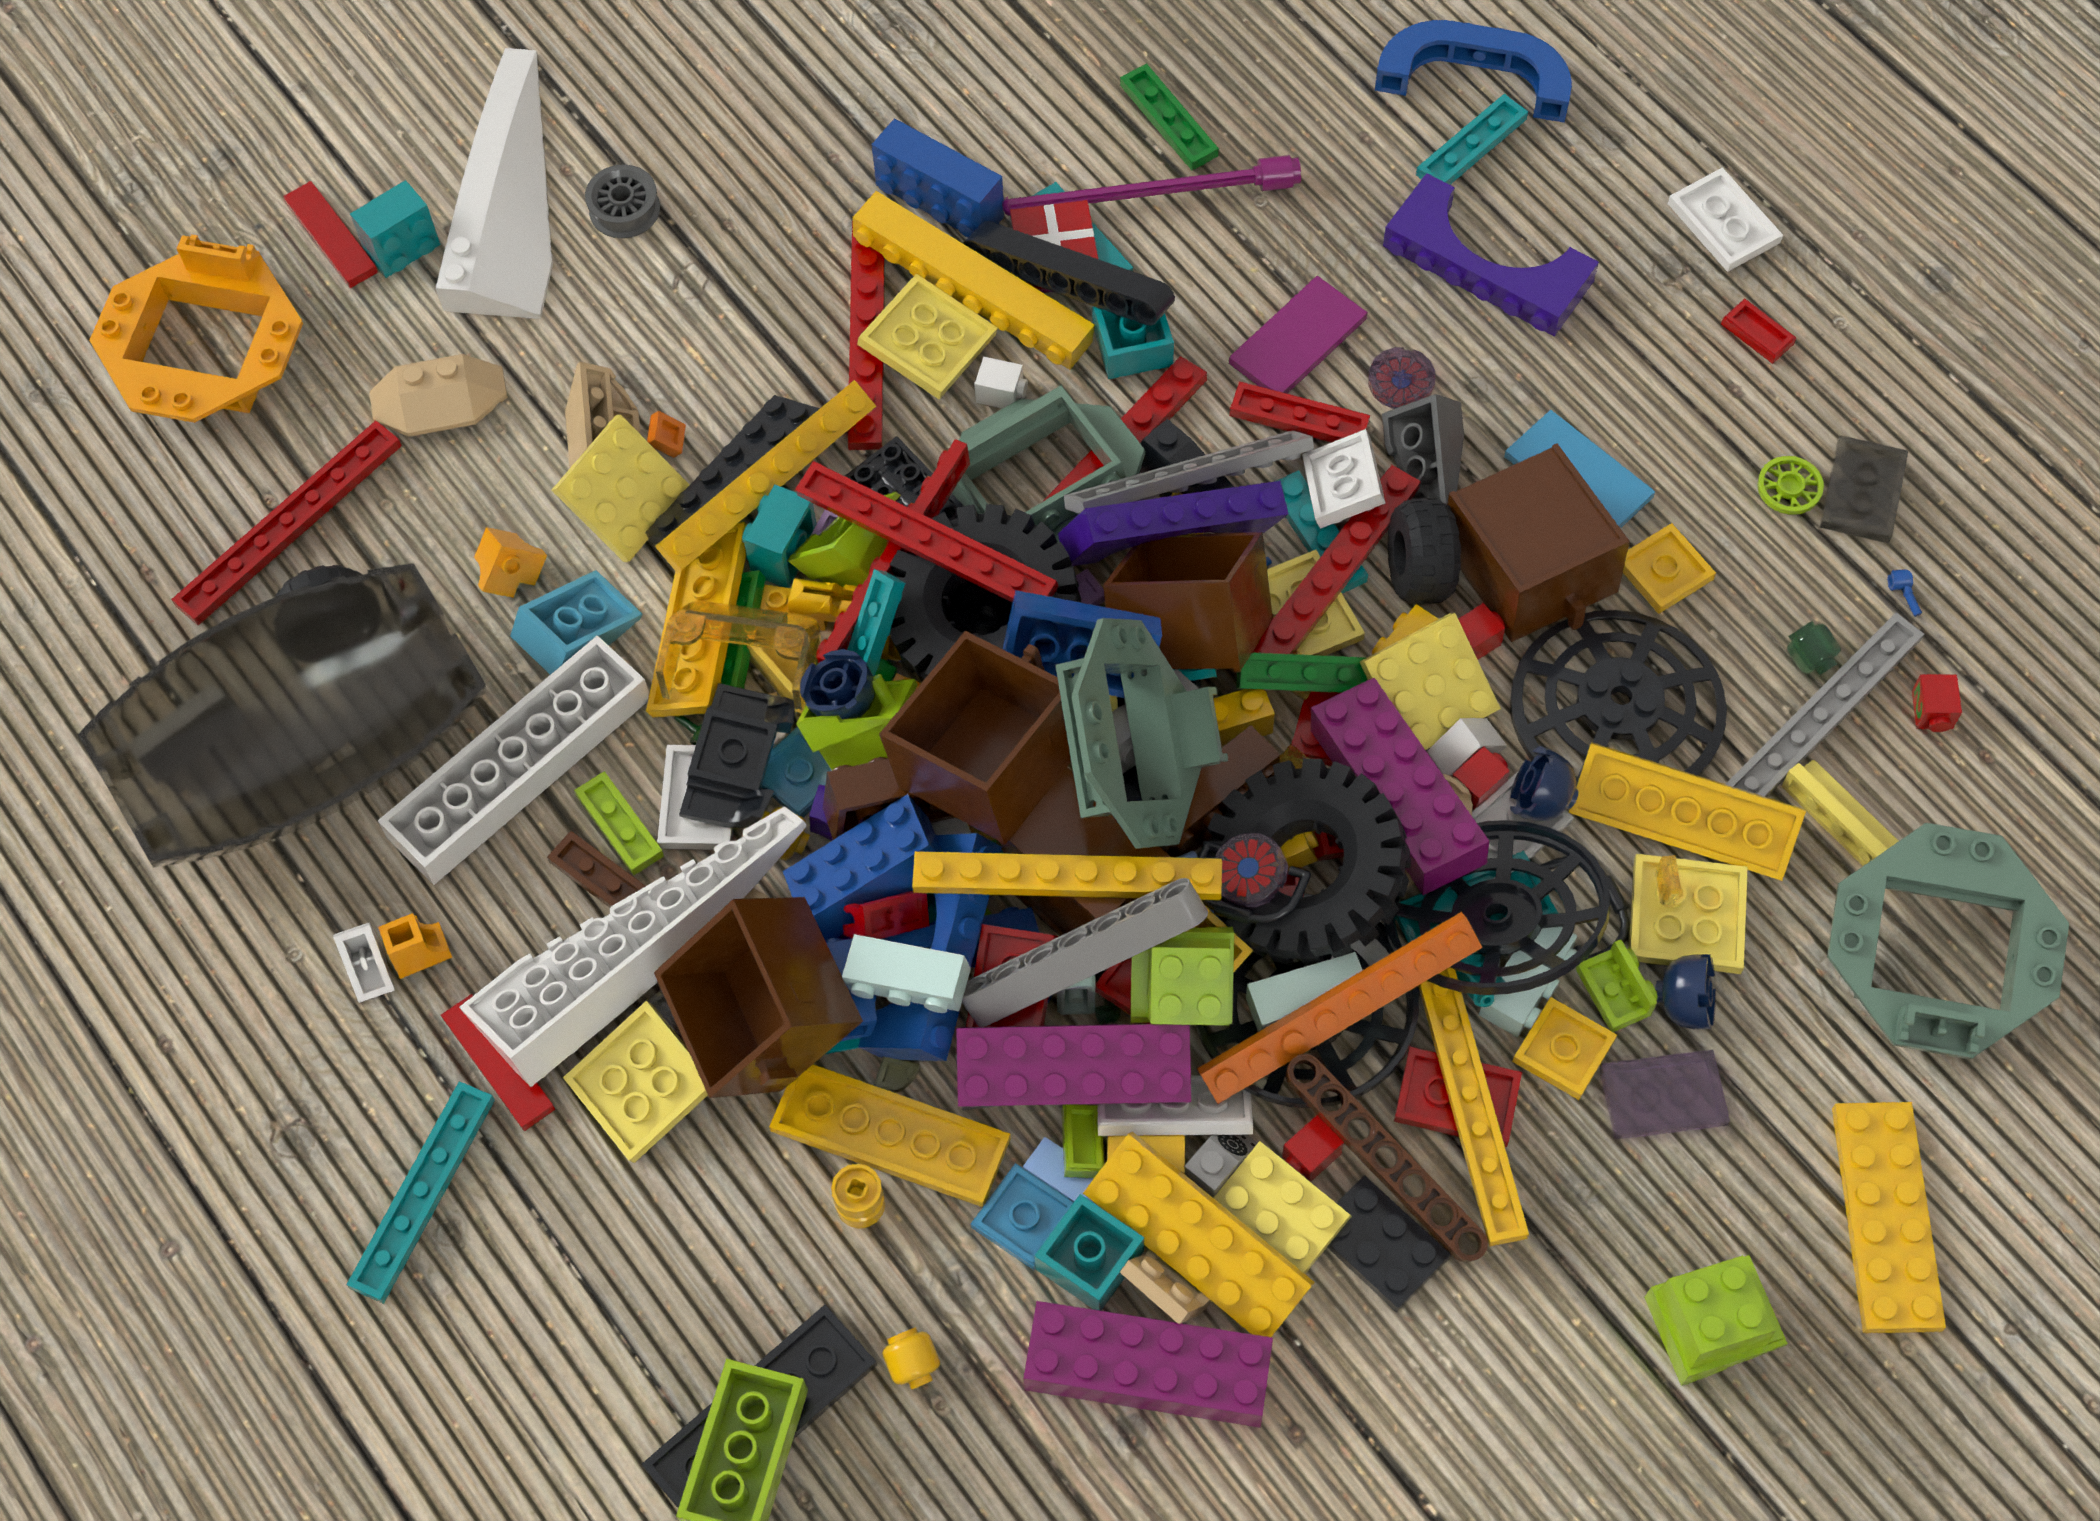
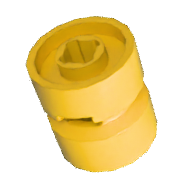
M862 1164L848 1165L839 1170L833 1178L831 1191L836 1212L841 1221L850 1227L858 1229L867 1228L877 1223L884 1213L885 1198L881 1180L876 1171Z

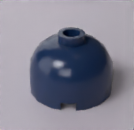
M841 649L824 654L825 660L821 661L817 666L812 663L806 669L801 679L800 694L806 706L816 716L839 715L841 719L861 718L870 709L875 697L872 683L874 678L868 664L854 651Z
M1540 746L1532 751L1538 754L1532 762L1525 759L1515 777L1510 798L1516 800V807L1510 806V810L1515 815L1536 822L1553 820L1566 809H1571L1579 793L1578 789H1576L1574 768L1568 760L1558 753Z
M1711 954L1682 956L1669 964L1665 970L1663 980L1656 981L1657 1003H1664L1667 1016L1673 1023L1683 1028L1712 1029L1711 1026L1714 1025L1716 989H1713L1711 977H1715V969Z

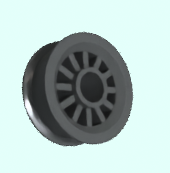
M633 165L607 167L598 172L586 187L585 201L589 209L591 222L598 231L606 236L613 238L635 237L650 229L658 219L660 201L657 196L656 184L651 175L639 167Z

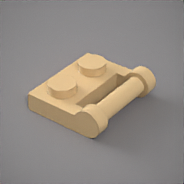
M1150 1249L1146 1254L1128 1260L1120 1271L1124 1277L1178 1324L1199 1316L1211 1303L1208 1297L1199 1292Z

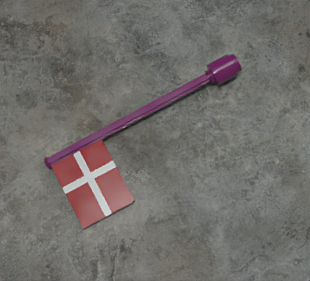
M1290 155L1260 158L1257 161V166H1252V169L1011 199H1008L1007 196L1004 198L1002 208L1004 213L1011 218L1012 229L1098 259L1088 204L1252 183L1255 186L1259 185L1262 192L1293 188L1294 184L1301 183V167L1299 158H1291ZM1028 283L1029 285L1038 289L1042 293L1052 292L1050 290Z

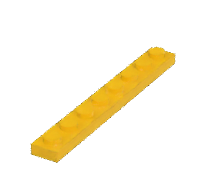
M855 380L852 381L655 546L656 549L678 574L757 508L762 497L769 495L774 484L780 487L783 486L872 411L876 405Z
M915 851L912 888L913 893L1140 898L1173 881L1187 878L1201 900H1221L1222 859Z
M1449 967L1439 973L1458 980L1456 971L1453 968ZM1425 981L1418 985L1489 1247L1528 1239V1228L1462 993Z

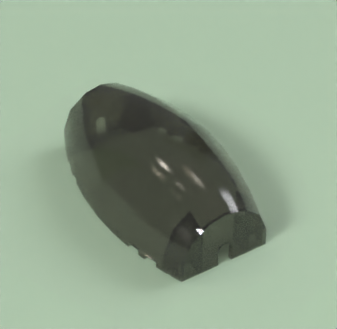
M414 563L367 570V574L345 578V575L332 578V582L310 588V585L276 596L222 621L159 660V665L142 678L138 676L129 684L130 688L114 702L111 700L78 733V737L153 868L204 860L247 849L295 832L342 810L379 788L419 759L454 728L486 693V683L456 633L450 634L445 623L443 611Z

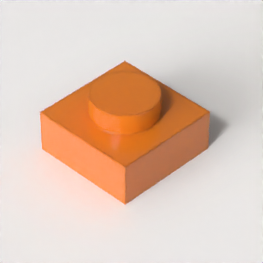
M657 411L650 417L647 442L653 448L675 458L682 454L686 424L661 411Z

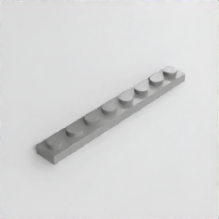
M1292 430L1064 495L1065 509L1080 514L1085 508L1159 498V494L1165 492H1184L1188 490L1189 485L1196 483H1214L1217 481V477L1242 475L1245 473V469L1270 467L1273 465V461L1279 459H1298L1301 457L1300 453L1314 450L1313 436Z
M1895 613L1726 785L1768 797L1785 779L1788 771L1798 763H1801L1922 640L1924 633L1898 613Z

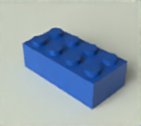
M895 118L871 144L876 185L883 192L893 194L904 200L910 207L919 208L930 214L936 221L956 228L965 237H969L982 222L991 221L999 224L1005 217L1002 208L1004 201L1003 178L998 173Z
M1015 590L1003 650L1022 658L1024 655L1023 651L1031 644L1038 648L1044 671L1057 677L1055 665L1085 657L1098 619L1141 620L1158 647L1162 638L1161 619L1154 616ZM1106 673L1109 695L1125 698L1121 674Z
M907 794L783 871L792 897H805L824 939L828 940L838 938L844 934L843 925L855 923L853 915L844 911V906L853 903L860 905L913 891L915 851L943 852L929 817Z

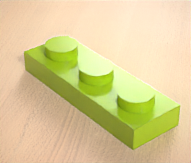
M605 771L574 790L578 800L633 876L664 857L663 850Z

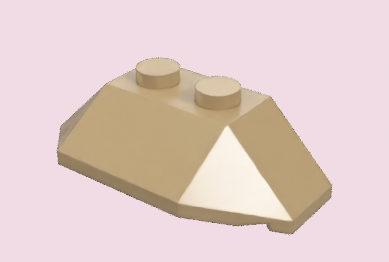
M464 354L395 366L369 391L373 420L408 437L475 425L488 415L499 402L502 403L508 398L502 366Z
M579 362L576 366L565 410L570 468L614 416L621 414L640 433L638 409L625 389L615 380L616 376L611 368L585 362Z

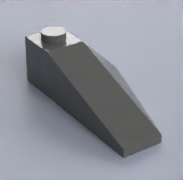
M1434 394L1382 413L1384 442L1388 455L1393 456L1397 468L1421 481L1419 490L1411 500L1433 498L1447 504L1449 492H1456L1458 488L1464 440L1461 402Z

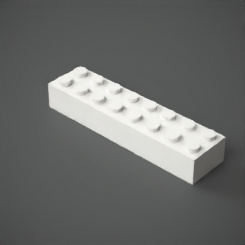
M596 636L382 816L378 823L386 838L435 885L646 704L649 698V691L645 679L599 636Z

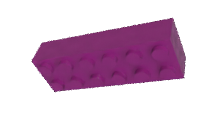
M1375 678L1311 707V732L1332 763L1335 761L1351 767L1356 777L1361 773L1376 784L1381 794L1384 793L1393 807L1406 833L1407 838L1405 842L1410 849L1411 868H1405V870L1409 873L1422 895L1487 864L1490 841Z
M1108 1024L956 1028L958 1107L1191 1102L1190 1025Z
M1036 1301L1023 1377L1025 1391L1261 1428L1273 1338Z

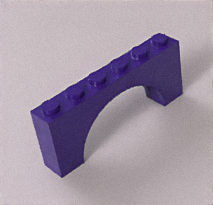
M1426 173L1386 225L1383 247L1387 248L1392 254L1402 256L1417 264L1421 269L1444 278L1449 284L1467 290L1478 299L1488 301L1503 309L1508 315L1516 316L1531 324L1535 329L1545 331L1555 337L1594 283L1599 262L1571 247L1554 261L1526 268L1503 266L1479 257L1461 243L1450 226L1448 212L1452 208L1455 187Z
M1281 481L1085 508L1058 533L1059 542H1062L1072 566L1098 563L1102 559L1127 548L1174 536L1207 532L1265 533L1289 515Z

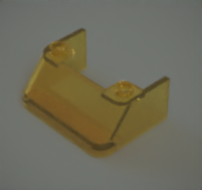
M701 600L687 603L669 618L656 667V675L662 698L670 699L682 646L691 645L699 639L775 649L780 657L798 661L792 693L796 716H801L806 706L800 694L801 679L806 669L812 663L816 664V653L821 641L820 626L816 619L803 614Z

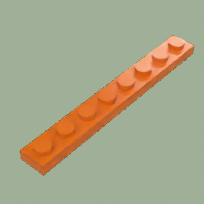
M1460 912L1198 1067L1197 1070L1217 1104L1287 1064L1294 1057L1309 1051L1481 949L1482 946L1467 917Z

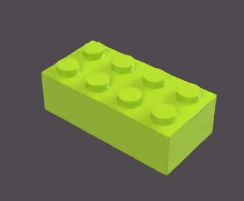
M726 1358L676 1514L678 1521L769 1520L808 1392L803 1378Z

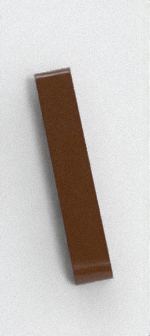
M1301 1054L1294 1057L1289 1063L1285 1074L1290 1088L1344 1141V1144L1455 1259L1467 1263L1481 1258L1488 1247L1487 1236L1483 1230L1317 1058L1309 1054ZM1298 1064L1309 1065L1314 1071V1079L1309 1083L1299 1082L1294 1077V1067ZM1329 1091L1336 1093L1341 1099L1340 1109L1332 1112L1324 1109L1320 1100L1323 1093ZM1350 1121H1363L1368 1127V1136L1363 1140L1351 1137L1348 1133ZM1379 1148H1388L1394 1153L1396 1160L1392 1168H1382L1376 1162L1375 1154ZM1414 1176L1421 1181L1423 1190L1419 1197H1411L1403 1190V1181L1406 1177ZM1434 1205H1443L1450 1212V1221L1446 1226H1439L1432 1221L1430 1213ZM1463 1233L1471 1234L1477 1240L1478 1247L1473 1255L1464 1254L1459 1248L1458 1241Z

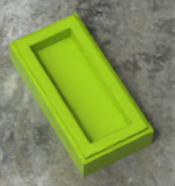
M1063 1105L1061 1114L1064 1177L1095 1178L1104 1166L1103 1136H1098V1105Z

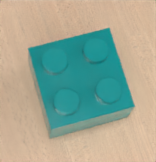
M406 180L350 213L363 250L385 278L403 270L413 261L431 253L436 247L441 245L427 204Z
M1092 306V323L1095 324L1094 332L1108 379L1166 368L1174 363V341L1165 313L1155 325L1148 326Z
M774 484L769 495L762 497L758 506V515L754 522L749 523L743 532L742 542L745 545L746 559L749 562L750 571L759 570L766 577L765 581L790 588L799 570L789 563L788 559L811 536L817 525L813 503L799 497L794 491Z
M1079 1194L1035 1254V1269L1093 1310L1102 1311L1125 1278L1120 1273L1128 1260L1139 1257L1144 1252V1237Z

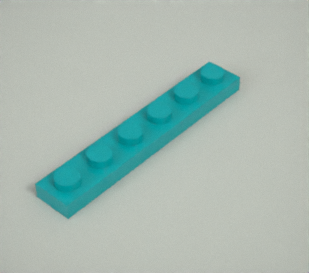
M458 1082L346 1285L349 1289L382 1304L385 1303L495 1102L493 1095L463 1082Z

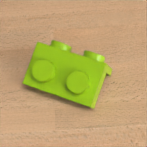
M1621 939L1613 942L1610 950L1583 961L1575 969L1607 1027L1612 1032L1650 1017L1658 999L1653 984L1649 980H1644L1638 969L1639 962L1634 951L1631 948H1626Z

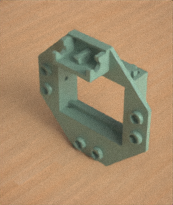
M1062 385L1036 400L1020 398L962 432L959 441L968 445L970 465L952 494L964 506L974 505L978 514L985 513L986 504L988 503L971 480L1071 423L1104 466L1025 512L1032 516L1036 526L1043 522L1052 530L1057 543H1059L1058 533L1079 515L1065 509L1064 495L1139 474L1145 450L1111 406L1075 403Z
M1098 619L1085 657L1055 665L1080 817L1114 816L1136 849L1177 845L1182 836L1201 768L1228 761L1227 753H1222L1213 695H1217L1216 687H1204L1186 691L1141 620ZM1106 673L1121 674L1142 801L1127 802Z
M1924 823L1838 883L1827 958L1853 991L1854 998L1859 999L1893 1046L1973 1059L2060 998L2069 922L2003 836ZM1885 889L2013 911L2000 1010L1871 987Z

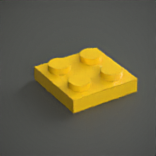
M1673 523L1628 549L1623 574L1658 614L1713 581L1716 575L1712 567Z
M1550 997L1516 1052L1512 1062L1580 1100L1613 1045L1617 1034Z

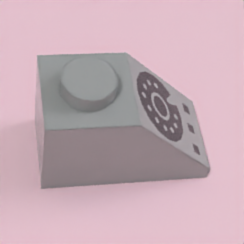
M1213 1135L1208 1138L1184 1166L1185 1175L1214 1198L1257 1145V1142L1249 1135Z

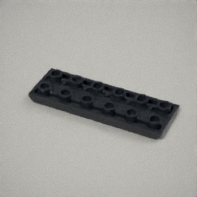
M896 436L847 473L845 477L882 495L897 492L901 496L896 502L907 507L910 503H915L920 495L923 481L927 476L931 477L933 473ZM951 494L938 515L945 512L949 521L958 518L957 508L964 505ZM967 580L965 584L962 583L954 591L951 597L960 604L976 592L980 586Z

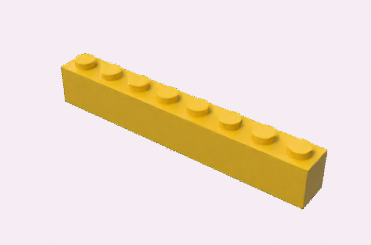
M875 191L853 216V236L861 245L872 247L880 252L889 262L897 263L909 270L913 276L918 274L975 313L990 320L999 330H1006L1016 336L1026 347L1035 348L1045 354L1052 363L1062 365L1071 370L1093 343L1095 324L878 191Z

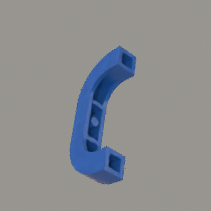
M1431 20L1403 29L1387 43L1381 53L1377 68L1375 91L1406 96L1413 72L1420 66L1434 61L1505 71L1525 78L1534 88L1536 94L1534 118L1565 123L1572 88L1570 71L1562 56L1552 46L1532 35L1472 23Z

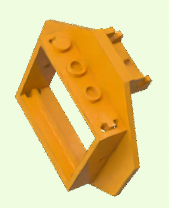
M182 235L176 248L179 254L112 287L89 341L132 412L193 423L221 409L250 414L258 391L282 378L303 326L302 319L254 245L247 244V247L242 245L234 247L200 241L198 235ZM169 300L262 316L237 379L143 362Z

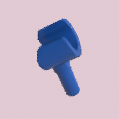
M1906 569L1892 570L1891 574L1887 577L1889 589L1891 591L1902 590L1913 616L1921 615L1922 611L1912 590V573Z

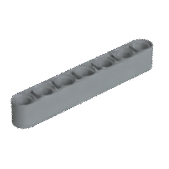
M1187 878L1178 879L967 981L962 1003L977 1026L984 1027L1199 925L1207 917L1208 910L1190 880Z

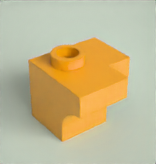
M486 527L474 556L480 566L478 586L483 592L514 598L519 583L535 586L547 554L542 549L524 542L517 533Z
M411 913L378 927L387 954L400 979L453 958L439 922L423 924L419 922L414 913Z

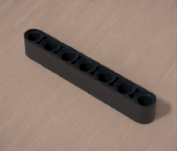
M991 221L982 222L963 242L967 247L1027 283L1144 325H1155L1175 301L1172 289L1159 280Z

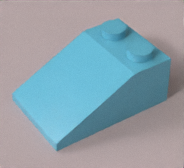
M595 570L520 606L510 637L551 675L596 636H599L608 646L641 619L642 613Z

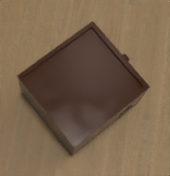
M1558 443L1552 445V448L1456 492H1449L1447 505L1450 506L1452 513L1455 515L1459 530L1461 571L1491 612L1495 611L1502 618L1505 625L1504 633L1511 642L1564 617L1568 619V625L1571 629L1576 630L1583 625L1587 606L1619 592L1630 541Z
M1263 532L1186 534L1133 546L1103 585L1106 608L1154 616L1161 619L1162 638L1159 649L1172 669L1234 668V672H1241L1273 620Z
M965 631L879 733V736L901 790L914 794L1005 845L1071 762L1058 678L1044 671L1040 652L1035 646L1029 644L1023 651V657L1019 658Z
M1066 767L1005 845L1002 844L1003 854L1170 857L1160 847L1136 849L1114 816L1081 818L1074 774L1068 767ZM1014 895L1026 907H1032L1033 913L1059 936L1138 899Z
M805 897L733 899L654 972L709 1098L780 1092L863 1022Z

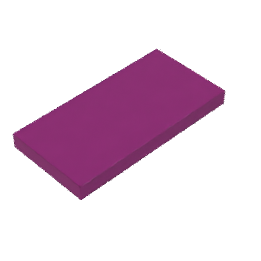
M1316 276L1229 357L1228 364L1257 386L1288 394L1367 319L1368 312L1322 278Z

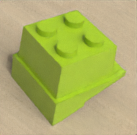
M894 492L884 496L896 501L901 495ZM838 516L819 536L816 533L812 534L790 555L788 562L811 580L820 579L823 582L837 583L842 587L845 584L857 586L863 584L868 577L871 563L877 556L880 557L886 548L887 540Z
M881 674L875 675L872 681L875 691L874 701L870 709L861 718L841 719L839 715L816 716L805 706L796 724L812 752L819 750L831 770L841 765L856 766L865 764L878 757L888 758L879 733L914 693L918 685L915 679L884 681Z
M1233 927L1191 928L1133 956L1131 970V1023L1150 1022V1024L1228 1026L1232 1024Z
M1742 1255L1669 1278L1664 1283L1652 1286L1644 1297L1681 1386L1724 1371L1728 1367L1788 1344L1750 1255Z

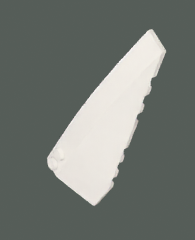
M505 48L488 93L462 179L436 284V291L443 311L541 319L553 267L550 244L551 233L548 217L549 206L547 202L546 165L536 50Z
M782 807L744 829V837L739 840L729 842L725 840L713 847L715 851L713 855L697 864L694 859L680 866L682 872L666 881L664 876L611 906L609 915L596 919L592 917L581 923L580 927L582 930L563 941L559 936L547 943L548 950L534 958L531 954H528L519 959L461 1005L460 1009L513 1070L532 1087L658 982L654 972L731 900L743 899L806 828V823L788 808Z

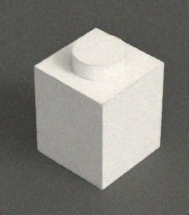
M983 357L974 384L976 403L1003 409L1020 398L1024 399L1028 380L1023 379V365Z

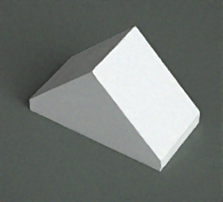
M1460 718L1427 753L1442 774L1453 776V773L1483 746L1491 753H1499L1506 749L1507 745L1487 718Z
M370 922L333 935L359 1003L395 991L382 943Z

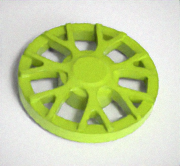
M1781 456L1770 460L1764 465L1758 477L1757 488L1760 497L1770 508L1783 514L1797 515L1810 511L1819 503L1824 490V482L1818 469L1807 460L1795 456ZM1789 464L1791 471L1782 473L1780 465ZM1802 468L1810 473L1805 479L1798 473ZM1767 472L1773 474L1778 478L1777 482L1765 478V474ZM1805 486H1817V493L1805 491L1804 488ZM1776 489L1778 494L1770 497L1766 490ZM1801 496L1808 503L1801 506L1796 499ZM1781 498L1789 499L1790 506L1780 504Z

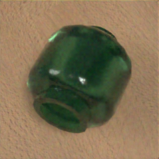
M1811 621L1788 636L1791 641L1787 645V652L1802 673L1808 674L1816 670L1820 676L1838 664L1834 658L1840 654L1841 645L1826 624L1819 623L1815 625Z

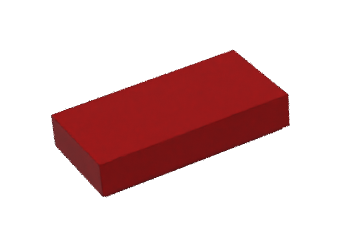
M1745 298L1724 316L1721 322L1723 327L1772 364L1787 352L1796 341L1794 335Z

